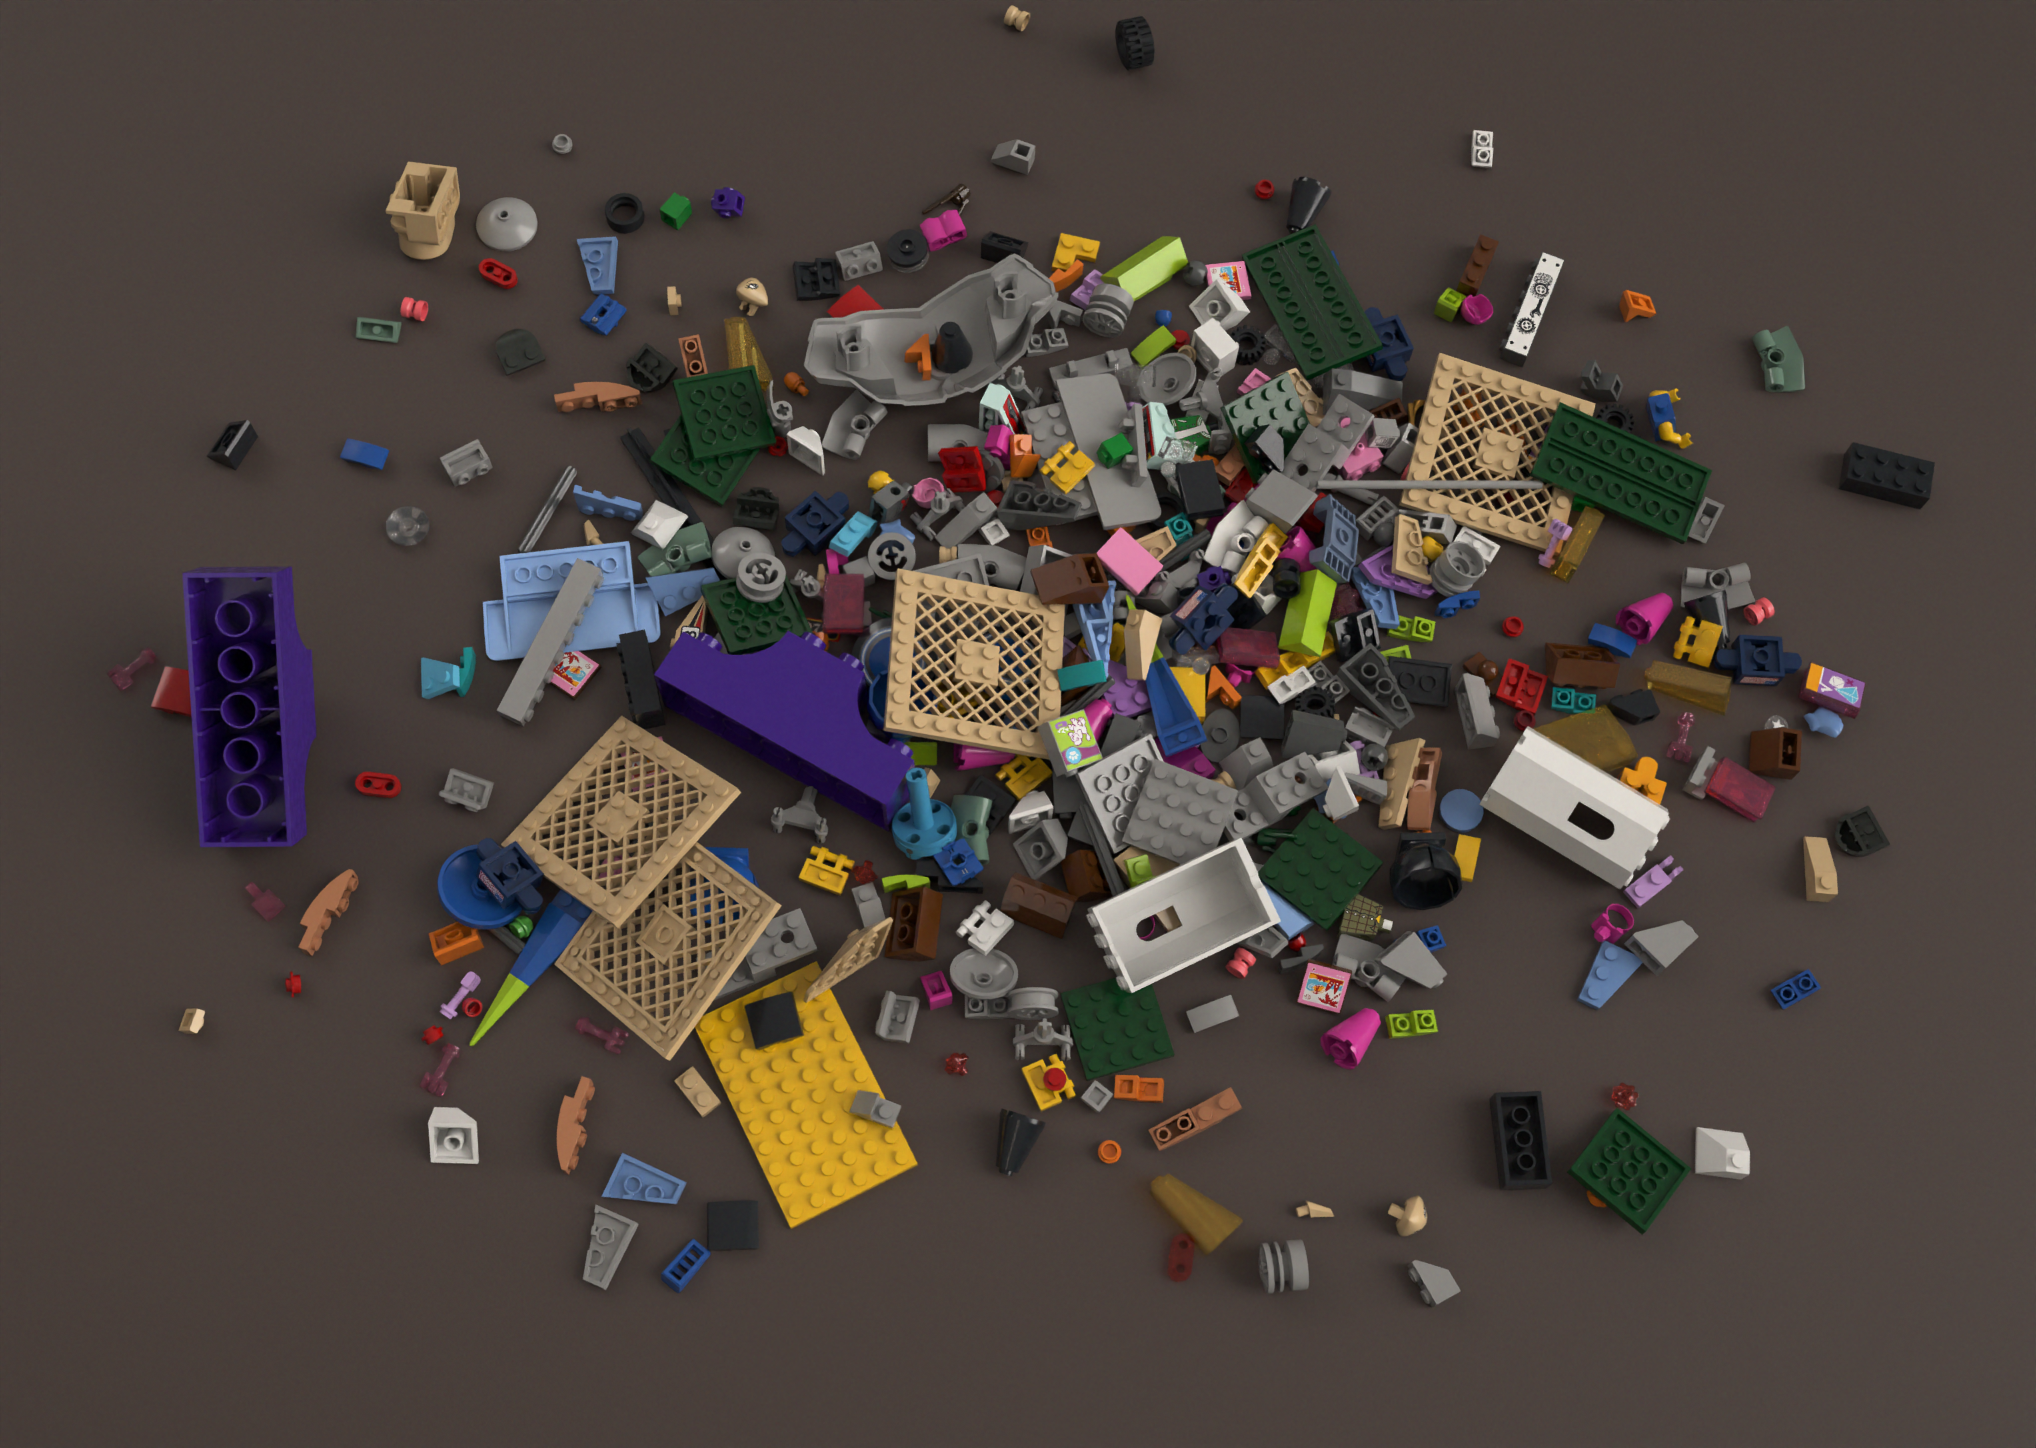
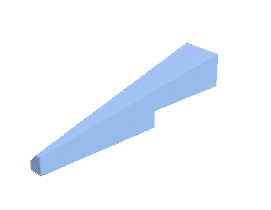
M1115 580L1108 581L1109 588L1102 603L1072 604L1091 660H1103L1106 679L1108 677V662L1110 660L1109 649L1113 626L1112 614L1115 602Z
M1261 881L1281 922L1274 926L1287 941L1315 924L1314 921Z

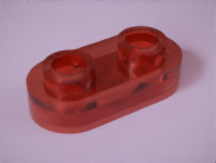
M1178 1234L1171 1241L1167 1272L1169 1277L1175 1282L1186 1281L1192 1272L1195 1243L1188 1234ZM1179 1242H1186L1187 1248L1181 1249ZM1177 1265H1182L1184 1267L1183 1273H1178L1176 1271Z

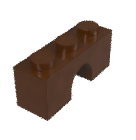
M1480 234L1458 284L1457 292L1466 297L1477 295L1499 241Z

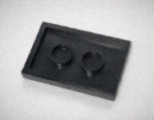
M1387 656L1388 667L1392 675L1395 676L1397 685L1401 693L1405 695L1408 703L1448 707L1452 664Z

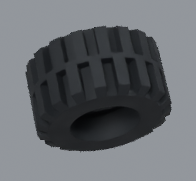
M1137 16L1118 21L1115 29L1117 51L1124 67L1127 70L1152 65L1155 55L1154 40L1146 19L1143 16Z

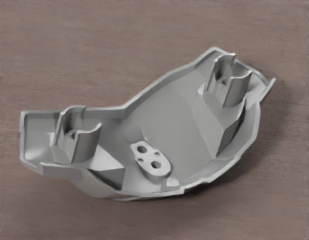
M1012 254L990 269L966 276L919 308L859 311L843 318H819L814 320L808 337L809 344L804 367L818 383L855 387L864 395L879 403L902 404L904 406L945 403L946 399L964 394L967 391L973 393L1005 373L1009 366L1023 356L1030 342L1034 325L1056 304L1058 293L1055 291L1053 281L1035 269L1033 264L1019 255ZM946 322L957 323L972 347L973 358L970 365L966 369L959 370L957 373H945L937 369L930 352L931 380L922 381V373H918L917 363L904 362L905 352L924 334H929L930 350H932L941 326Z

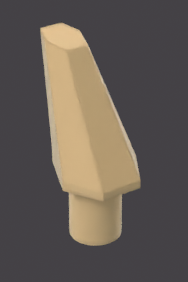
M587 520L584 523L587 545L603 544L599 540L598 532L590 520Z
M819 564L817 581L820 583L821 591L827 594L829 581L824 565Z
M1306 1201V1205L1296 1208L1298 1217L1308 1214L1311 1218L1334 1217L1330 1208L1310 1201Z

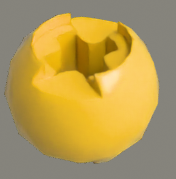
M884 471L874 472L869 477L868 488H871L874 494H876L890 482L894 481V479L892 480L888 477L889 474Z
M1430 536L1422 537L1423 544L1421 547L1423 555L1427 557L1429 562H1434L1443 552V546Z

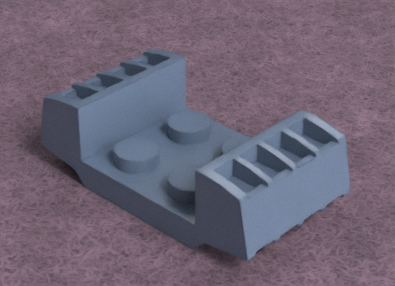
M1329 494L1318 500L1314 507L1313 515L1325 524L1323 546L1309 551V561L1317 569L1337 582V584L1349 582L1351 570L1356 564L1359 529L1356 527L1355 515L1350 513L1348 509L1343 507L1338 500H1335Z

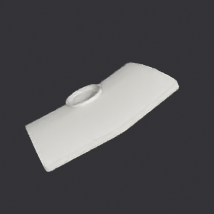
M1241 500L1217 524L1203 560L1212 566H1221L1224 572L1228 571L1231 576L1238 574L1245 562L1247 553L1253 549L1254 544L1269 524L1262 517L1254 516L1245 500ZM1240 539L1244 542L1243 549L1239 545Z

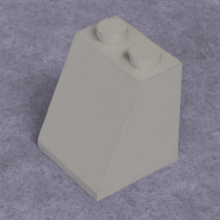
M1274 469L1269 475L1264 473L1257 481L1260 486L1256 490L1252 487L1245 495L1247 499L1246 504L1254 516L1262 517L1268 524L1274 523L1285 534L1318 497L1316 493Z

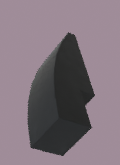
M917 859L916 875L928 877L930 883H938V892L983 894V882L976 877H970L964 883L952 886L937 861Z

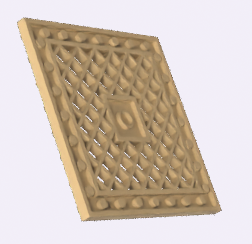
M1439 353L1405 480H1446L1444 475L1451 473L1454 480H1478L1476 475L1482 473L1486 480H1513L1516 476L1518 481H1540L1531 476L1525 479L1520 469L1526 467L1529 473L1532 471V463L1536 461L1539 453L1536 445L1543 442L1546 435L1541 426L1545 424L1549 426L1553 417H1550L1548 412L1554 414L1557 405L1561 402L1593 417L1596 403ZM1460 386H1462L1466 393V395L1460 397L1457 391L1455 390ZM1480 392L1486 400L1482 403H1479L1475 397ZM1451 394L1454 401L1448 403ZM1469 398L1474 407L1467 410L1463 401ZM1501 399L1505 408L1499 410L1494 401ZM1457 404L1462 413L1455 416L1450 407ZM1489 405L1493 414L1487 416L1482 407ZM1520 405L1525 414L1518 416L1514 407ZM1529 406L1535 407V409L1530 410ZM1477 411L1481 420L1475 422L1470 413ZM1508 411L1513 420L1506 422L1502 413ZM1540 411L1544 418L1539 423L1534 416V413ZM1445 413L1449 417L1446 421H1444ZM1465 417L1469 426L1462 428L1458 419ZM1496 417L1501 426L1494 428L1490 419ZM1526 417H1528L1529 421L1532 424V426L1527 429L1521 421ZM1452 423L1457 432L1450 434L1446 425ZM1484 423L1486 428L1484 427L1481 432L1478 425ZM1516 423L1520 432L1514 435L1509 426ZM1472 429L1477 438L1470 441L1465 432ZM1504 430L1506 434L1500 433L1499 431ZM1535 430L1540 439L1533 441L1529 432ZM1442 432L1445 438L1439 440L1440 433ZM1460 435L1464 444L1458 447L1453 438ZM1523 436L1528 445L1522 447L1524 440L1519 439V437ZM1448 442L1452 451L1445 453L1441 444ZM1479 442L1478 448H1477V451H1476V449L1474 448L1473 444ZM1467 448L1472 457L1465 459L1461 450ZM1531 448L1535 455V458L1529 460L1524 452ZM1437 450L1440 457L1434 459L1435 452ZM1453 454L1456 455L1460 462L1454 466L1448 458ZM1519 457H1520L1521 460L1523 461V464H1521V465L1518 466ZM1443 460L1448 468L1442 472L1436 464ZM1474 461L1473 468L1478 470L1473 472L1468 463ZM1463 467L1467 476L1460 478L1456 469ZM1432 468L1433 472L1435 473V476L1429 478ZM1490 473H1491V474H1494V475H1497V477L1492 478V476L1490 475ZM1544 483L1542 489L1534 491L1524 489L1527 495L1521 498L1515 489H1504L1502 491L1492 489L1494 495L1489 498L1483 489H1472L1470 491L1468 489H1460L1462 495L1458 497L1454 495L1451 489H1440L1438 491L1435 489H1403L1399 505L1420 512L1447 514L1451 516L1456 524L1546 552L1553 534L1548 532V529L1554 519H1558L1567 525L1574 496L1556 487H1552L1550 495L1547 488L1551 487V485H1544ZM1446 492L1448 497L1441 495V493ZM1475 492H1478L1483 500L1477 504L1471 496ZM1507 492H1510L1515 500L1509 504L1503 496ZM1539 492L1542 493L1546 500L1541 504L1535 497V494ZM1465 498L1468 503L1462 502L1460 500ZM1496 498L1502 506L1495 510L1491 503ZM1528 498L1534 506L1530 510H1527L1523 503ZM1485 504L1487 509L1481 508L1480 506ZM1516 504L1522 512L1518 516H1515L1510 508ZM1548 505L1547 512L1545 513L1542 507ZM1502 511H1505L1507 516L1500 513ZM1534 511H1537L1542 519L1535 523L1530 515ZM1525 517L1527 522L1521 521L1519 519ZM1561 539L1555 550V556H1558L1561 552L1563 544Z
M898 568L895 573L883 731L1050 760L1038 726L1060 717L1061 688L1057 669L1062 668L1065 604L1042 605L1039 595ZM927 600L932 606L928 611L921 605V602ZM945 604H948L953 610L949 615L942 608ZM969 608L975 616L969 619L963 610ZM916 610L921 614L918 618H916ZM935 611L942 618L939 622H936L931 616ZM987 612H990L995 618L991 623L984 616ZM956 615L963 622L959 627L952 620ZM1009 615L1016 622L1012 627L1005 620ZM923 619H925L927 623L931 626L927 630H925L919 623ZM977 619L984 626L980 631L973 624ZM1030 619L1037 626L1033 631L1026 624ZM946 623L952 631L946 634L940 626ZM998 623L1005 630L1001 635L994 628ZM967 627L973 636L967 638L961 630ZM1019 627L1026 634L1023 638L1015 632ZM915 630L920 634L916 638H914ZM933 631L941 638L937 642L929 635ZM987 631L994 637V640L991 642L983 636ZM1039 631H1040V639L1035 635V634L1038 633ZM954 635L959 638L955 643L950 639ZM1007 635L1015 641L1012 646L1004 639ZM1029 638L1036 646L1032 650L1025 643ZM921 639H924L930 646L926 650L918 644ZM943 643L951 650L947 654L939 647ZM1001 646L1005 651L999 654ZM1018 646L1025 653L1021 658L1014 651ZM913 649L918 653V655L915 656L914 658H913ZM934 651L940 659L934 662L928 653ZM1037 651H1039V659L1035 655ZM1007 654L1014 661L1010 666L1003 659ZM952 655H954V663L949 659ZM921 658L928 665L924 670L916 663ZM1028 658L1035 665L1031 670L1023 662ZM942 662L950 670L945 674L938 667ZM999 665H1000L1001 668L1003 669V671L998 674ZM1016 666H1018L1024 673V675H1022L1020 678L1012 670ZM912 669H913V670L916 672V674H917V675H915L914 677H912ZM931 670L938 677L934 682L927 676V673ZM1037 670L1038 678L1034 675V672H1036ZM952 674H953V682H957V683H958V684L955 685V686H954V685L952 684V682L948 679V677L951 676ZM1005 674L1013 681L1009 686L1001 678ZM1027 677L1034 684V687L1031 689L1023 682ZM919 678L927 685L923 690L915 683ZM941 682L948 689L944 694L936 686ZM999 685L1002 691L996 693L994 689ZM1016 685L1024 693L1020 697L1012 691V688ZM962 686L970 693L965 698L958 691ZM912 689L915 695L910 698V690ZM1038 689L1036 698L1033 692ZM929 690L937 697L933 702L925 695ZM983 690L991 697L988 701H985L979 694ZM1005 693L1013 701L1009 705H1006L1000 698ZM951 694L958 700V703L954 706L946 698ZM1026 697L1034 705L1030 709L1022 702ZM918 698L926 706L921 710L913 703ZM972 698H974L980 705L975 710L968 703V701ZM994 701L1001 708V711L995 713L989 706ZM939 702L947 709L943 714L935 707ZM1015 705L1023 713L1019 717L1011 710ZM961 706L969 713L964 718L956 710ZM1037 709L1036 718H1035V716L1032 714V712ZM984 710L990 718L984 721L978 714L980 711ZM1004 713L1012 721L1008 725H1005L999 718ZM951 714L954 718H949L947 716ZM1025 717L1033 725L1029 729L1021 722ZM973 718L975 722H971L968 720ZM992 722H994L997 726L989 725V724L992 723Z
M621 716L501 845L505 848L516 841L544 873L543 876L610 924L619 928L741 792L731 783ZM626 752L625 757L618 758V754ZM640 761L639 766L632 767V763ZM626 765L625 769L618 770V766ZM611 768L610 773L603 774V770ZM655 770L654 775L646 776L647 772ZM640 774V778L632 780V775ZM625 777V782L617 783V779ZM669 779V784L661 785V781ZM611 781L610 785L603 787V782ZM654 783L653 788L646 789L647 784ZM596 784V789L588 790V786ZM639 787V791L631 793L632 788ZM684 788V793L675 795V790ZM669 792V797L661 798L662 793ZM610 794V798L602 800V795ZM654 796V800L646 802V797ZM595 797V802L588 803L589 798ZM698 798V803L690 804L691 799ZM581 801V805L573 807V802ZM683 802V806L675 808V803ZM668 805V810L660 811V807ZM653 808H654V811H653V813L651 814V813L649 812V809H653ZM595 810L594 815L587 816L588 811ZM580 813V818L572 820L573 815ZM683 815V819L675 821V816ZM566 817L564 822L558 823V818ZM668 818V823L660 824V820ZM653 822L652 827L645 828V823ZM587 824H589L592 828L586 829ZM580 826L579 831L572 832V828ZM565 830L564 835L557 836V831ZM668 831V836L660 838V833ZM550 833V838L543 839V835ZM653 835V840L645 841V836ZM594 836L593 841L586 842V837ZM638 838V843L630 845V840ZM579 839V844L571 846V841ZM564 843V848L556 849L557 844ZM608 845V850L600 852V847ZM653 848L652 853L644 855V850ZM593 849V854L585 855L586 850ZM637 852V857L629 858V853ZM578 853V857L570 859L571 854ZM622 855V860L614 862L616 856ZM607 859V864L599 865L600 860ZM593 862L592 867L585 869L586 863ZM637 865V870L629 872L630 866ZM622 868L621 874L614 875V870ZM607 872V877L599 879L600 873ZM622 882L621 887L613 889L614 883Z
M668 819L660 820V824L668 823ZM668 831L660 833V838L668 836ZM653 835L647 836L645 841L653 840ZM698 842L668 873V879L662 880L653 889L655 890V897L649 899L648 895L635 909H641V916L635 917L634 910L619 928H616L592 911L555 962V965L669 1061L782 906ZM653 848L644 850V855L652 853ZM637 852L632 857H637ZM637 865L630 866L629 872L637 870ZM690 866L696 871L690 872ZM682 867V875L676 876V869ZM704 877L707 878L710 882L704 883ZM696 878V886L690 887V880ZM622 882L614 883L613 889L621 887ZM682 882V890L676 891V884ZM668 886V893L662 895V887ZM718 888H720L724 893L718 894ZM710 889L711 896L704 898V891ZM696 893L697 900L690 902V894ZM682 897L683 904L676 906V898ZM733 899L739 904L733 905ZM725 900V908L719 909L718 902ZM669 901V907L664 905L663 902ZM711 904V912L705 913L704 906ZM655 905V912L649 914V906ZM697 908V916L691 917L690 910ZM739 911L740 919L733 921V913ZM683 912V918L677 913ZM725 915V923L719 924V917ZM711 919V927L705 928V921ZM697 923V931H695L696 928H694L691 924ZM641 924V931L635 933V925ZM627 927V935L622 936V929ZM726 930V938L719 940V932ZM614 931V939L608 940V932ZM711 934L712 942L705 944V936ZM697 938V946L691 948V940ZM635 940L641 945L640 947L635 948ZM627 942V950L622 951V943ZM614 946V954L608 955V947ZM600 950V958L594 959V951ZM712 950V958L705 959V951ZM649 953L652 954L655 958L649 959ZM698 953V961L691 963V955ZM641 954V961L635 963V955ZM627 957V965L622 966V959ZM683 957V965L677 967V959ZM614 961V969L608 970V962ZM663 964L668 966L669 969L663 971ZM600 965V971L595 966ZM655 965V973L649 974V966ZM641 969V977L635 978V970ZM698 969V977L692 978L691 970ZM628 972V980L622 982V974ZM684 973V981L677 982V974ZM614 976V982L609 977ZM670 977V984L663 986V978ZM655 980L656 988L649 990V982ZM641 984L642 992L636 993V985ZM628 988V994L622 989ZM684 988V996L678 998V989ZM670 992V1000L664 1001V993ZM656 996V1004L650 1005V997ZM642 999V1006L636 1001ZM670 1007V1016L664 1017V1009ZM656 1011V1017H654L650 1012Z

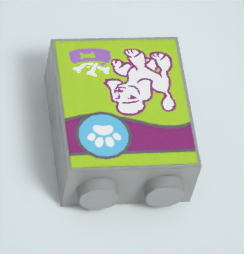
M1084 709L1038 726L1057 777L1064 774L1066 778L1078 773V769H1084L1103 759Z

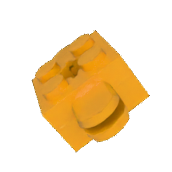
M1642 757L1636 763L1634 770L1625 767L1618 775L1617 779L1656 803L1661 804L1667 783L1655 778L1658 763L1653 758Z

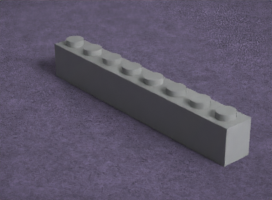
M576 559L497 709L500 716L523 727L526 721L529 722L534 714L533 708L536 702L539 703L544 695L543 689L546 683L549 684L553 679L554 667L563 660V651L566 645L569 646L573 641V632L576 626L579 627L583 622V613L586 607L589 608L591 606L596 588L599 589L604 581L600 568L581 559Z

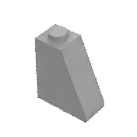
M1681 920L1635 932L1624 944L1658 976L1699 936L1692 927Z
M1406 931L1374 959L1377 964L1430 989L1441 985L1444 981L1443 978L1447 975L1446 971L1420 938L1412 931Z

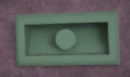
M357 317L356 338L397 343L402 322Z

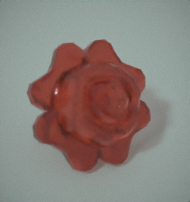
M865 860L863 866L852 868L851 871L854 873L856 881L868 884L870 881L878 878L871 869L873 866L871 861Z
M958 1052L951 1054L946 1059L947 1066L945 1071L949 1075L956 1072L961 1076L966 1075L968 1069L965 1067V1064L969 1057L965 1053L961 1055Z
M1622 1082L1619 1084V1087H1613L1611 1100L1616 1101L1615 1106L1617 1108H1623L1628 1111L1631 1107L1637 1106L1636 1100L1639 1094L1634 1092L1635 1087L1633 1085H1626Z

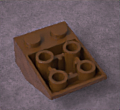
M1097 553L1075 554L1031 569L1030 571L1042 605L1102 603L1109 588V583Z

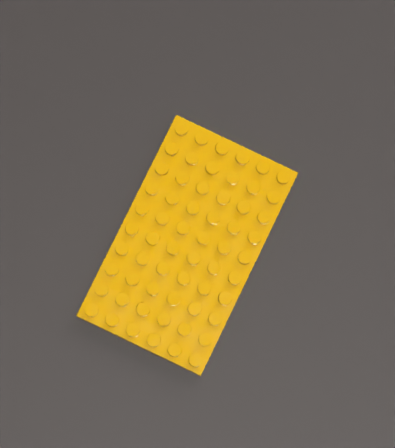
M817 961L702 1016L695 1025L701 1042L791 1229L918 1165L897 1121L893 1129L849 1112L858 1090L879 1093L880 1098L883 1099L885 1097L831 989L829 988L807 1003L804 1002L803 999L806 991L822 972ZM793 992L804 1036L786 1043L780 1042L757 1050L745 1005L775 995Z

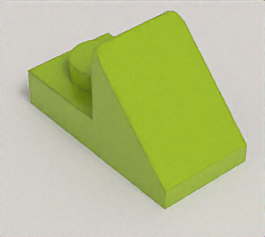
M1448 287L1438 299L1434 314L1452 322L1466 296Z
M1147 854L1124 860L1131 888L1156 877L1152 875Z

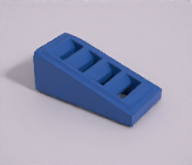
M692 1239L661 1273V1280L679 1294L708 1259L711 1252L707 1251L695 1239ZM691 1249L701 1257L697 1259L690 1253ZM686 1257V1258H687L688 1260H690L694 1265H693V1266L689 1265V1264H688L686 1261H684L683 1259ZM678 1265L685 1269L687 1273L684 1274L681 1270H679L677 1268ZM672 1273L675 1274L678 1278H680V1280L676 1279V1278H675L673 1275H671V1274H672Z

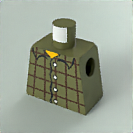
M1358 894L1342 912L1337 937H1340L1341 934H1346L1362 940L1373 941L1377 930L1390 934L1393 921L1381 918L1382 905Z

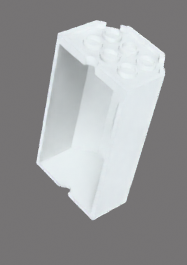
M1529 726L1525 729L1479 804L1618 889H1621L1623 885L1627 887L1634 876V870L1641 869L1646 861L1645 853L1647 850L1652 851L1658 842V832L1660 829L1663 830L1670 820L1667 808ZM1578 802L1583 803L1612 821L1614 833L1610 838L1605 840L1598 839L1568 821Z
M1242 838L1227 842L1088 908L1089 914L1086 915L1091 927H1094L1097 934L1094 935V939L1098 947L1103 948L1106 953L1103 956L1109 969H1113L1117 975L1116 981L1120 989L1129 993L1146 987L1281 922ZM1173 906L1182 925L1181 927L1151 941H1143L1138 937L1136 927L1141 920Z

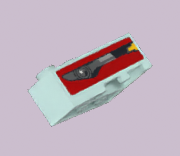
M989 383L980 402L979 429L989 432L991 425L1003 424L1013 434L1024 435L1026 429L1010 390H1007L1002 385Z
M1149 402L1142 407L1147 469L1167 470L1184 459V456L1176 438L1174 427L1168 417L1166 407L1163 403Z

